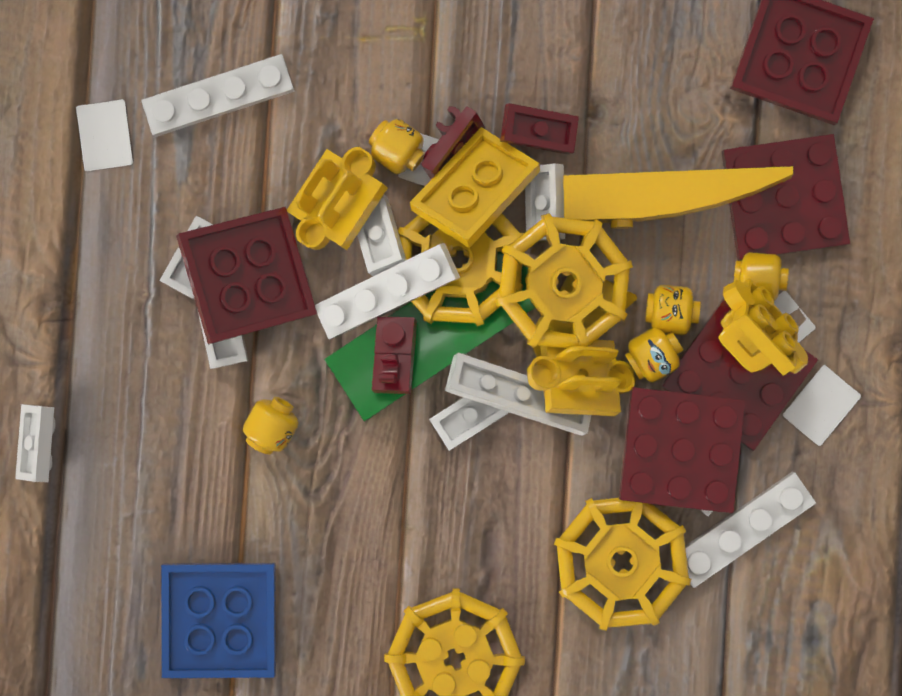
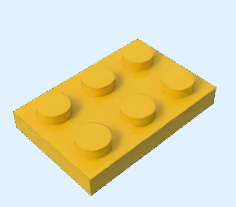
M481 127L410 201L411 211L467 248H470L539 174L540 163L510 144L500 142V138Z

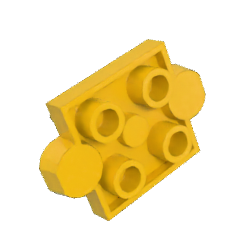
M354 147L348 150L341 158L326 149L287 208L289 214L300 220L296 229L297 241L313 250H320L331 240L345 250H348L388 189L382 182L372 177L376 170V163L369 152L360 147Z
M750 278L743 283L736 280L723 287V297L732 310L720 322L723 331L718 338L722 345L746 370L751 373L756 372L772 363L784 376L790 371L797 374L808 364L807 353L797 341L799 331L797 323L788 313L783 314L774 305V300L767 289L762 286L758 288Z
M596 340L588 347L571 346L569 348H558L540 345L541 356L534 358L528 366L527 380L533 389L544 391L546 413L616 416L621 412L619 395L630 391L634 387L635 377L631 365L627 362L616 360L619 351L615 349L614 341Z

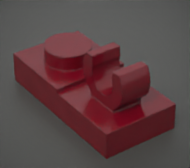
M508 103L504 109L500 142L570 155L575 151L579 116Z
M449 106L447 111L455 119L452 125L445 126L437 122L436 127L442 136L437 143L432 144L427 149L424 160L421 163L430 179L448 163L481 127L485 129L477 112L468 106L465 107L462 113L456 107Z
M377 317L372 391L374 393L411 394L417 321L414 317Z

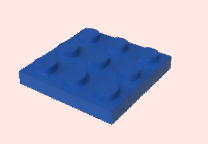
M173 563L161 565L162 678H274L276 676V563Z

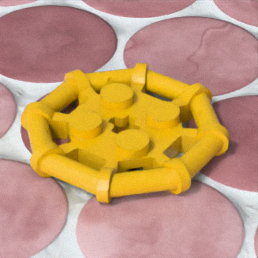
M503 213L492 223L503 237L493 241L484 232L470 248H467L439 228L433 235L429 234L426 238L419 233L431 223L419 215L405 227H399L398 233L406 260L412 257L413 245L421 247L422 253L442 243L446 244L451 257H455L457 251L461 250L464 256L469 258L468 263L463 264L461 268H456L460 275L459 279L436 289L430 300L426 295H423L411 301L424 316L423 320L430 324L434 321L476 323L477 326L484 324L486 318L501 307L497 306L496 299L499 298L500 288L480 305L475 295L483 292L491 281L500 285L501 272L496 271L497 254L502 251L504 245L509 246L524 234L520 233ZM519 263L515 292L522 291L524 287L521 284L522 265ZM445 297L467 298L469 308L442 307Z
M550 213L541 215L539 222L509 246L504 245L501 251L504 256L500 291L496 302L497 306H502L527 338L528 345L532 347L541 345L558 348H569L571 346L588 347L620 320L625 321L628 315L625 310L630 268H633L632 261H628L602 228L603 223L597 219L592 222L552 217ZM559 233L582 235L583 239L580 246L560 244ZM544 236L546 237L550 247L535 259L524 253ZM594 243L611 265L602 267L593 256L590 248ZM519 263L528 267V273L525 278L526 290L515 292ZM559 274L565 277L570 274L573 276L574 280L571 283L573 290L570 293L566 290L559 291L556 285L559 283L557 277ZM607 275H614L611 302L603 299L604 292H602V287ZM526 299L531 301L542 315L536 324H534L518 302ZM597 307L605 312L604 315L585 329L582 323L583 318ZM551 320L571 322L572 334L547 331Z
M590 498L586 500L585 507L560 538H555L554 545L557 546L561 582L559 593L561 597H566L599 624V629L605 631L611 627L643 624L655 626L659 624L661 616L686 585L690 586L692 579L689 578L684 539L686 530L684 526H679L653 504L619 500V498L600 500ZM631 512L630 523L607 525L602 515ZM641 515L663 531L664 534L657 539H653L637 526ZM594 519L600 530L587 546L577 543L576 540ZM669 542L673 571L662 570L660 563L659 546ZM627 551L632 555L629 562L633 566L629 571L623 568L618 572L613 568L616 562L612 557L616 552L623 555ZM572 552L584 554L586 577L576 581ZM659 577L669 581L668 585L651 604L645 594ZM591 584L608 598L604 609L581 590ZM639 599L642 607L640 610L613 612L615 601Z
M452 588L450 593L414 607L408 606L403 610L405 613L388 653L384 654V662L389 664L401 696H424L428 690L434 691L439 696H466L480 691L482 696L509 695L520 667L525 665V656H521L506 617L508 612L503 607L498 609L460 592V588ZM451 608V619L430 627L425 620L427 617ZM461 609L486 619V621L480 628L475 625L472 626L460 619ZM415 627L424 633L416 653L405 651ZM494 629L504 653L493 654L486 635ZM455 649L457 654L464 653L465 659L461 660V667L454 669L453 665L445 664L444 660L449 657L448 650ZM416 663L423 683L415 689L405 664ZM493 664L505 666L493 691L485 684L490 676Z

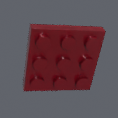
M760 0L730 89L828 124L836 125L874 18L823 0Z
M834 134L724 149L722 151L724 169L793 166V176L791 179L755 195L729 203L738 261L742 260L744 255L749 252L782 255L850 244Z
M286 206L179 233L176 236L208 345L317 314Z
M723 298L680 358V367L670 373L661 386L670 392L745 400L741 443L754 451L819 359L806 351L808 364L797 374L790 371L784 376L772 363L756 372L751 373L746 370L722 345L718 338L723 331L720 322L732 310Z
M632 387L619 500L733 513L745 400Z

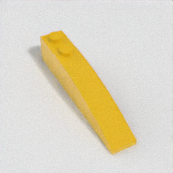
M793 166L563 175L564 218L592 222L597 219L602 223H610L611 229L633 228V222L678 217L716 208L755 195L791 179L793 176Z

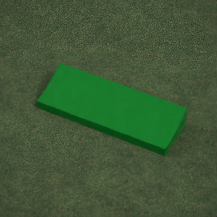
M500 251L497 254L496 271L502 273L504 254ZM522 265L521 284L524 286L522 291L526 290L525 278L528 273V267ZM491 281L483 292L477 293L475 296L479 305L500 288V285ZM436 290L425 294L426 297L430 300ZM445 297L442 307L469 308L467 298ZM529 299L518 302L527 314L535 309V306ZM409 302L388 316L414 317L417 321L412 390L451 365L455 354L461 353L466 355L514 323L502 306L486 318L484 324L477 326L476 323L434 321L430 324L423 320L424 316L412 302ZM377 324L324 359L364 422L406 395L374 393L372 391Z

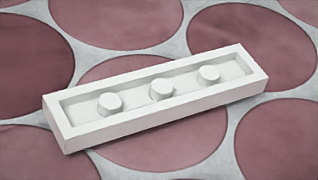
M280 54L142 99L141 102L151 133L154 137H158L295 92L284 57Z
M442 243L316 304L315 308L328 339H332L460 278V275L446 244Z
M461 353L453 356L445 388L446 392L583 436L588 433L591 415L546 413L544 391L533 389L528 383L527 375Z
M795 472L786 475L685 546L689 578L692 579L690 585L693 588L816 504Z

